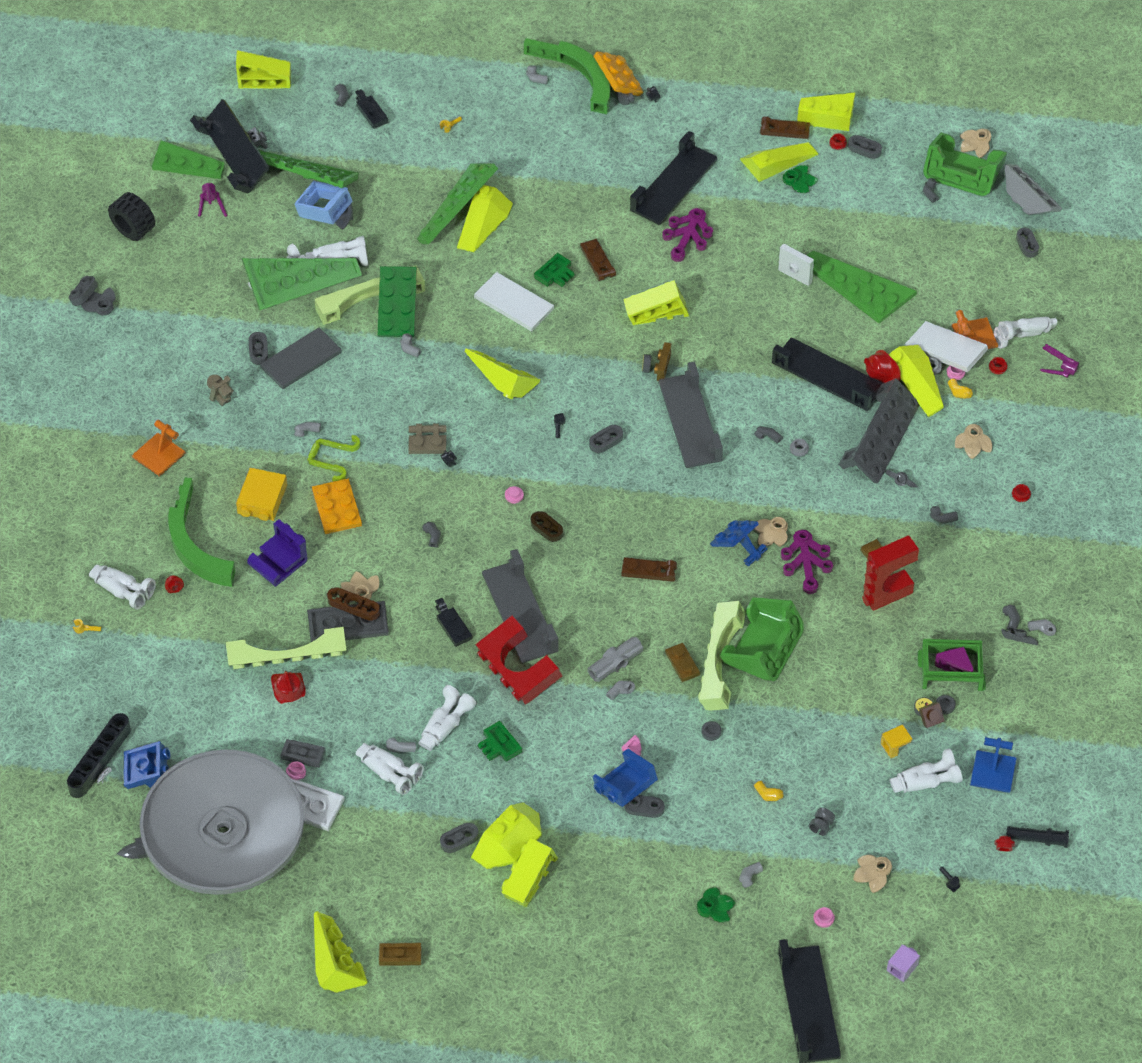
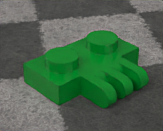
M557 252L534 273V278L547 287L553 282L563 287L575 274L568 269L571 267V261Z
M500 720L483 730L486 739L477 745L482 750V753L487 755L486 757L489 761L501 755L507 762L523 752L520 744Z

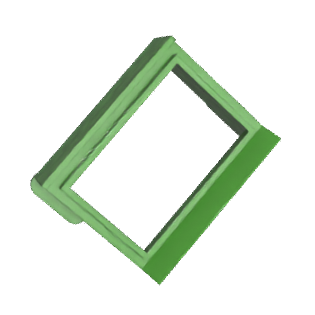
M923 639L922 649L918 651V666L922 668V689L927 688L928 680L978 682V691L986 689L985 674L983 673L982 640ZM964 647L967 654L977 655V672L929 671L928 653H941Z

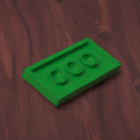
M380 266L378 337H402L403 334H410L414 337L417 267Z

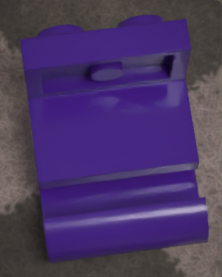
M280 519L273 523L275 535L259 547L262 553L258 556L252 553L247 560L249 566L275 587L304 565L308 559L305 538L301 534L295 533L289 524H284Z

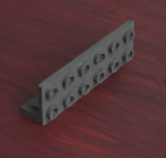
M695 361L688 362L685 375L659 380V386L686 468L722 462L723 446L719 434H714L699 389V373Z
M896 378L881 384L874 397L881 402L859 445L845 451L838 464L842 469L857 466L873 483H879L919 407L917 399Z
M518 549L511 550L508 563L482 571V576L503 622L510 616H513L524 628L528 636L515 646L520 661L525 663L559 652V641L552 623L547 625L524 575V562Z

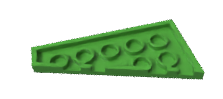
M258 150L268 165L302 175L306 179H315L344 188L358 180L359 172Z
M486 163L470 164L453 189L447 194L446 199L426 227L421 230L417 240L421 244H430L498 170L497 166Z
M811 251L806 255L814 259V275L879 324L917 295L916 290L819 252Z
M242 258L259 310L362 276L356 258Z

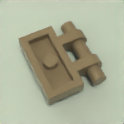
M433 423V425L416 424L415 426H409V433H416L415 436H409V454L444 453L446 450V435H439V433H446V425ZM422 433H433V435H422Z

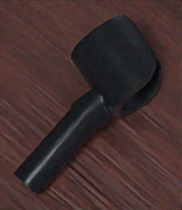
M563 413L554 415L555 438H560V424H565Z
M943 866L940 867L939 870L948 880L946 887L955 892L960 887L959 878L950 875Z

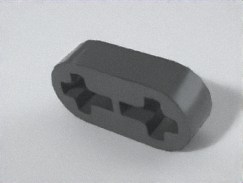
M1020 228L1017 231L1016 240L1022 253L1029 258L1036 257L1039 252V244L1033 232L1029 228Z

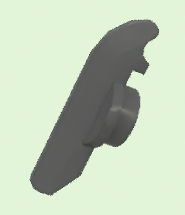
M887 469L886 474L894 478L897 485L904 486L907 484L911 487H918L908 479L906 473L899 472L896 474Z
M1005 629L1001 630L1002 635L1007 639L1038 646V641L1034 637L1027 636L1025 630L1015 629V633L1011 632V629L1008 631Z

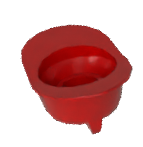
M878 350L869 358L864 359L866 372L871 378L877 379L882 383L895 378L900 381V368L886 351Z
M285 671L282 674L272 675L271 684L274 696L280 704L293 702L305 696V685L300 672L292 673Z

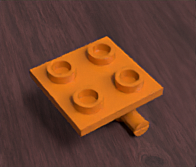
M962 310L956 312L958 321L952 324L955 333L988 345V349L998 347L987 317L968 321Z
M158 419L154 425L161 430V434L157 432L132 455V458L160 477L185 454V451L172 442V438L174 440L177 439L179 433L174 431L169 424H164Z

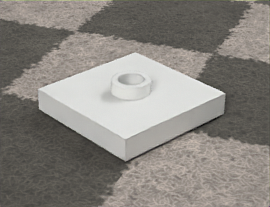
M783 244L780 247L778 270L809 286L812 283L814 259Z

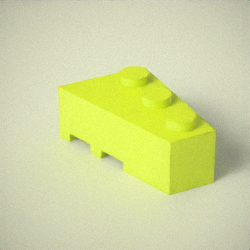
M237 50L236 71L239 89L291 88L290 62Z
M855 93L801 98L797 121L809 122L810 126L849 131Z
M675 280L623 299L632 325L656 322L657 318L667 317V320L673 319V316L682 314L684 317L689 316L685 300Z
M532 838L529 839L528 843L525 842L522 846L519 860H516L512 865V873L509 879H505L502 884L501 893L504 897L527 907L538 890V884L542 877H546L549 873L546 870L551 861L556 862L558 859L553 849Z

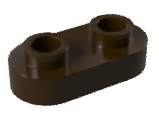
M537 511L531 515V527L550 542H557L562 539L563 527L550 515L543 511Z

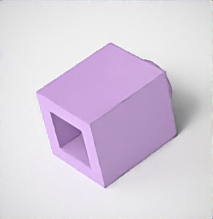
M902 944L888 961L887 971L905 982L918 966L920 955L914 949Z

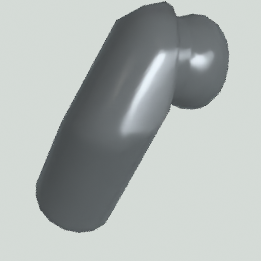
M338 84L334 87V91H337L336 94H339L335 104L343 107L349 98V93L344 84Z
M615 91L620 104L629 105L631 102H634L635 99L632 93L626 95L625 93Z
M929 178L924 184L923 194L934 203L939 200V196L934 192L937 182L935 179Z
M759 426L754 432L757 438L763 439L764 435H766L777 444L783 439L781 434L769 427Z
M938 506L930 508L931 518L942 524L958 521L956 511L944 514L940 512L941 509Z
M428 521L423 524L422 529L425 533L431 535L429 546L437 548L441 532L434 522Z
M1009 604L1003 607L1002 612L1010 618L1007 630L1011 629V631L1015 632L1021 617L1016 607Z

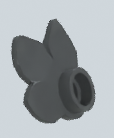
M110 287L102 294L93 292L88 301L81 304V306L87 312L108 315L113 311L112 303L115 301L116 295Z

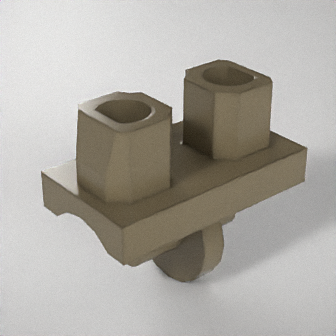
M211 375L207 379V386L211 390L209 399L212 402L217 400L221 406H224L232 399L230 396L233 394V390L229 386L231 379L228 375L225 376L224 380L219 375Z

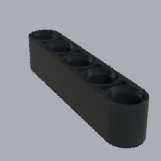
M117 713L110 719L68 776L67 786L72 797L81 798L87 793L130 734L131 728L126 714Z

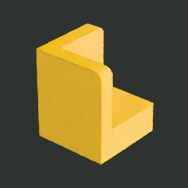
M903 724L883 733L881 737V745L890 758L898 756L899 748L912 742V737Z

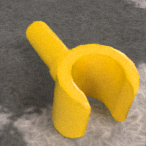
M458 117L450 122L443 120L440 122V128L445 127L444 131L448 133L451 131V127L460 122L462 118Z
M81 619L74 620L75 626L78 627H73V629L78 634L88 630L101 631L99 626L84 625Z

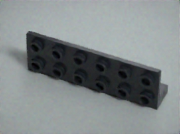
M222 99L207 118L193 115L190 121L197 132L211 137L233 171L227 177L235 190L250 193L269 170V166L226 100Z
M688 131L679 141V154L646 190L645 187L639 186L630 196V211L661 225L717 161V156L695 146V133Z
M792 337L783 347L776 344L772 351V364L865 411H868L875 402L876 398L874 397L881 384H883Z
M787 939L779 940L778 956L799 1063L840 1059L841 1052L820 947L816 945L792 948V946H788Z

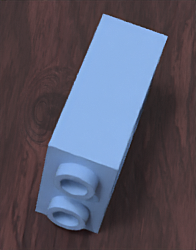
M313 181L294 205L299 216L302 218L334 224L353 201L348 188H340L327 183ZM319 198L330 200L324 208L314 206Z

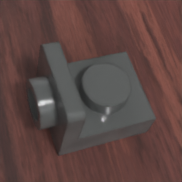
M254 127L247 132L256 147L262 145L265 149L268 148L266 143L268 139L263 131L260 132Z

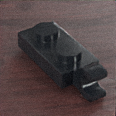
M362 89L355 91L357 95L355 97L357 100L356 106L373 129L388 123V117L372 95L367 97Z
M443 598L435 600L437 604L435 608L439 612L436 615L437 621L454 646L457 647L472 640V634L454 607L448 610Z

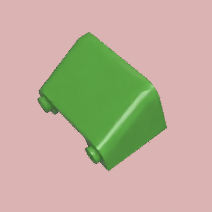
M940 132L929 145L923 168L924 176L927 179L933 178L938 183L976 195H987L1002 169L1007 152L993 150L989 153L987 160L954 150V138L949 134Z
M753 597L746 607V615L750 624L736 648L733 645H726L721 651L720 657L729 666L767 681H776L803 633L804 623L791 600Z

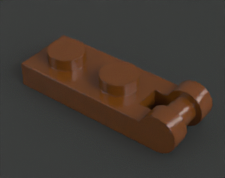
M764 116L761 119V135L809 139V122L776 120L768 116Z
M597 238L580 243V248L598 281H602L609 276L610 278L616 276V271L610 264Z
M624 557L621 576L674 582L676 578L674 571L677 569V562L674 560L665 562Z

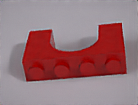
M909 535L868 553L862 599L864 604L870 606L873 611L913 594L914 582L905 569L892 574L894 571L918 561L919 548Z
M510 616L475 645L479 650L477 655L483 662L487 660L490 663L488 667L494 675L499 674L502 677L499 680L506 689L510 687L513 690L511 692L513 697L518 702L521 700L526 705L560 679L562 674L548 655L525 671L515 672L505 667L508 653L528 637L519 622L513 616Z

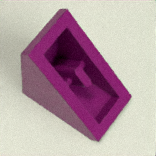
M964 647L937 653L935 667L951 672H973V667Z

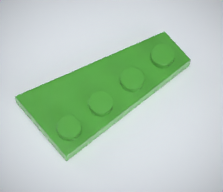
M162 140L152 164V170L221 179L225 168V162Z

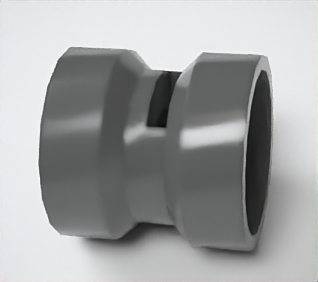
M818 808L815 818L809 823V829L816 834L821 829L818 835L826 836L830 829L829 825H832L836 818L834 813L826 808Z

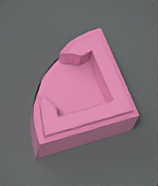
M636 735L622 746L623 752L626 749H630L637 755H641V743Z

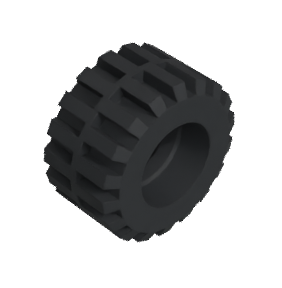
M125 192L108 207L109 217L113 225L122 235L132 241L140 240L155 226L156 221L151 209L134 193Z

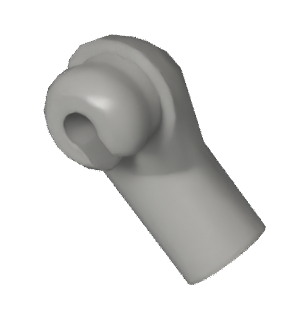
M534 65L527 67L526 75L532 82L547 84L548 76L539 75Z
M403 334L402 339H400L402 350L418 358L421 349L412 345V336L410 334Z
M304 422L298 424L294 428V435L303 437L304 431L320 432L321 423Z
M1046 619L1028 621L1027 623L1029 631L1040 630L1048 636L1056 633V626Z
M618 681L606 693V696L614 700L618 694H630L635 690V684L632 681Z
M389 738L386 741V748L390 752H415L416 750L415 742H397L395 738Z
M757 862L742 870L739 881L742 882L744 888L753 884L751 880L753 875L763 871L761 863Z

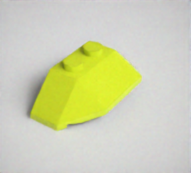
M524 802L510 805L483 833L471 858L486 869L513 864L516 860L518 861L524 843H528L530 838L537 841L542 836L539 813Z

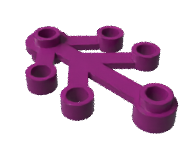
M694 208L686 216L680 218L671 216L669 218V226L671 228H677L679 225L689 222L688 226L675 230L664 229L662 232V238L665 241H670L674 237L683 235L678 246L671 250V259L673 261L681 262L685 259L684 249L690 237L694 240L697 250L704 251L707 248V241L701 239L695 229L698 224L704 238H711L713 236V228L707 226L704 221L706 219L704 210Z
M798 530L794 533V542L788 548L785 547L781 550L780 557L785 561L790 560L792 554L799 547L801 553L791 563H786L783 566V574L785 576H792L795 570L803 563L805 573L803 591L807 594H814L818 590V582L813 578L811 562L821 568L824 573L832 572L833 563L830 560L823 561L809 552L808 547L817 551L823 558L829 557L831 549L828 545H820L812 540V534L809 531Z

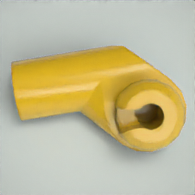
M956 379L948 381L954 397L963 399L972 397L973 391L970 388L959 386Z
M758 781L754 785L759 795L765 801H778L783 798L784 794L781 789L767 788L762 781Z

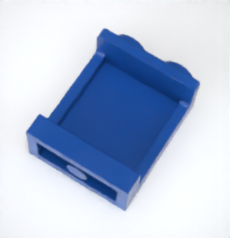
M630 749L622 752L625 762L604 778L597 774L592 776L596 792L605 795L612 803H616L621 807L658 780L654 765Z

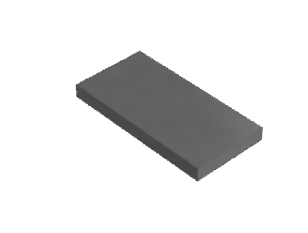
M318 327L262 362L260 367L282 389H285L336 357L342 351Z
M377 601L380 615L372 621L335 607L308 609L311 642L324 634V629L344 627L345 640L388 636L385 601ZM351 604L349 606L356 607L358 604Z

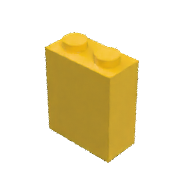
M249 468L236 502L237 513L244 517L253 516L263 521H274L287 488L286 475Z

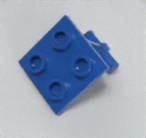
M734 520L727 525L728 528L718 533L710 543L713 547H734L740 542L750 554L744 559L747 566H750L755 560L758 561L761 555L768 550L764 544L755 549L748 537V534L759 525L757 521Z
M985 737L984 745L996 747L995 753L976 751L970 786L1010 793L1017 757L1001 755L998 752L1000 748L1012 750L1013 742L1001 740L999 737L997 739Z

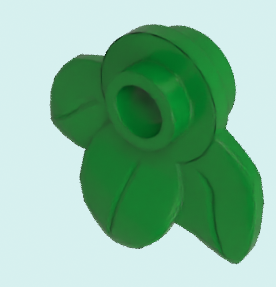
M799 165L794 167V169L787 170L782 178L786 185L791 186L793 190L799 193H808L809 187L818 182V178L807 173L808 166Z
M712 887L703 893V898L698 900L696 907L700 916L705 918L711 917L717 922L724 923L730 921L727 912L734 907L736 902L728 895H721L719 888Z

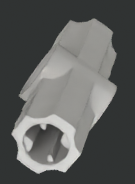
M631 637L617 648L614 646L610 647L600 660L588 667L590 677L595 682H600L614 671L619 672L620 668H625L631 659L643 652L640 640L637 637Z

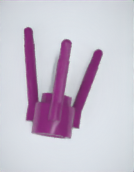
M205 183L202 186L198 209L199 217L202 214L204 200L208 201V204L211 205L215 198L224 217H227L220 194L216 191V186L213 183Z
M1045 344L1042 347L1045 351L1063 361L1061 365L1063 371L1040 369V371L1062 375L1067 378L1069 374L1074 376L1080 362Z

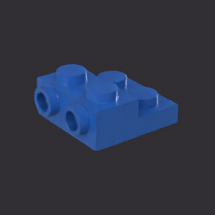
M158 741L124 751V786L127 789L146 784L151 788L170 769L167 765V760L171 758L169 749Z

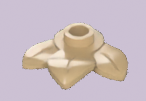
M967 130L960 135L964 140L961 144V152L975 150L979 158L984 157L988 153V143L991 140L989 130Z
M970 424L963 433L956 437L955 448H964L968 457L974 459L981 450L991 452L992 442L988 436L983 434V430L979 425ZM974 430L977 432V434L973 435L971 434V431Z
M774 517L772 520L761 519L757 521L759 525L753 530L760 533L758 537L759 545L770 546L775 543L781 547L786 543L788 524L785 519Z
M359 572L354 573L350 582L341 583V589L357 595L365 594L362 597L371 599L372 593L379 588V578L377 575L366 579Z
M864 855L857 859L861 867L855 871L853 880L859 883L869 882L872 893L881 890L886 885L887 875L892 870L890 860L886 857L876 858L872 855ZM880 864H885L884 868L879 869L878 866Z

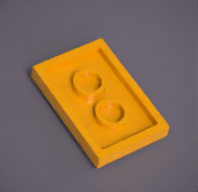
M597 51L594 58L614 91L626 94L632 93L634 96L642 95L644 91L639 81L634 77L633 71L628 67L624 57L612 55L608 52Z
M349 478L312 486V492L325 534L362 526Z

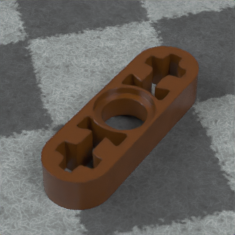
M338 587L331 588L327 592V600L332 607L369 621L377 619L380 615L379 604L373 600ZM351 601H357L359 603L356 607H350L348 605V603Z

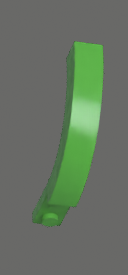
M525 39L524 54L562 62L580 71L587 78L593 90L590 100V111L602 114L608 113L610 83L593 55L574 44L560 41L559 45Z
M185 477L183 485L180 484L179 500H176L175 507L169 508L168 524L173 548L182 563L199 577L212 583L232 587L236 572L234 561L219 559L203 552L192 542L186 532V518L194 487L192 478Z

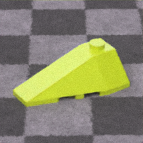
M807 142L755 151L740 158V160L754 177L761 182L818 155V152Z
M483 185L473 196L457 249L475 252L485 242L487 237L498 228L500 223L508 218L513 203L496 187Z
M919 345L899 346L888 354L900 368V382L917 399L919 406L928 417L944 408L929 357Z
M465 348L464 352L494 387L503 392V396L506 398H522L539 384L541 380L523 370L513 369L511 365L497 361L496 358L478 350Z
M316 911L314 913L315 971L320 987L337 993L366 985L368 981L360 962L354 963L350 957L353 950L341 941L343 934L331 916Z

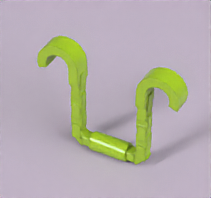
M351 435L352 442L356 444L348 445L320 438L313 444L307 461L310 465L342 473L340 476L334 475L332 477L333 482L346 479L347 474L344 467L313 459H315L321 444L354 452L360 448V439L358 436Z

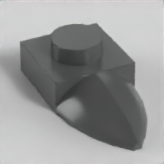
M352 203L335 222L342 230L353 220Z
M141 837L135 838V842L126 845L117 853L119 856L130 859L148 857Z

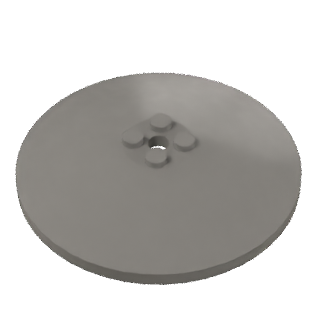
M239 750L204 752L177 763L167 770L151 787L143 803L140 815L142 844L153 866L174 884L187 890L204 894L241 892L269 880L293 857L304 830L303 804L299 791L291 778L279 766L268 759ZM221 827L229 828V830L225 833H221L218 831Z

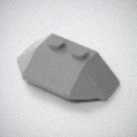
M1006 164L1007 193L1012 197V201L1023 208L1022 210L1026 214L1040 215L1060 212L1062 210L1060 205L1018 165Z

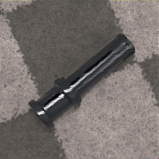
M1007 826L1006 836L1015 840L1041 842L1047 846L1051 844L1061 845L1067 848L1069 830L1056 831L1052 830V828L1037 830Z

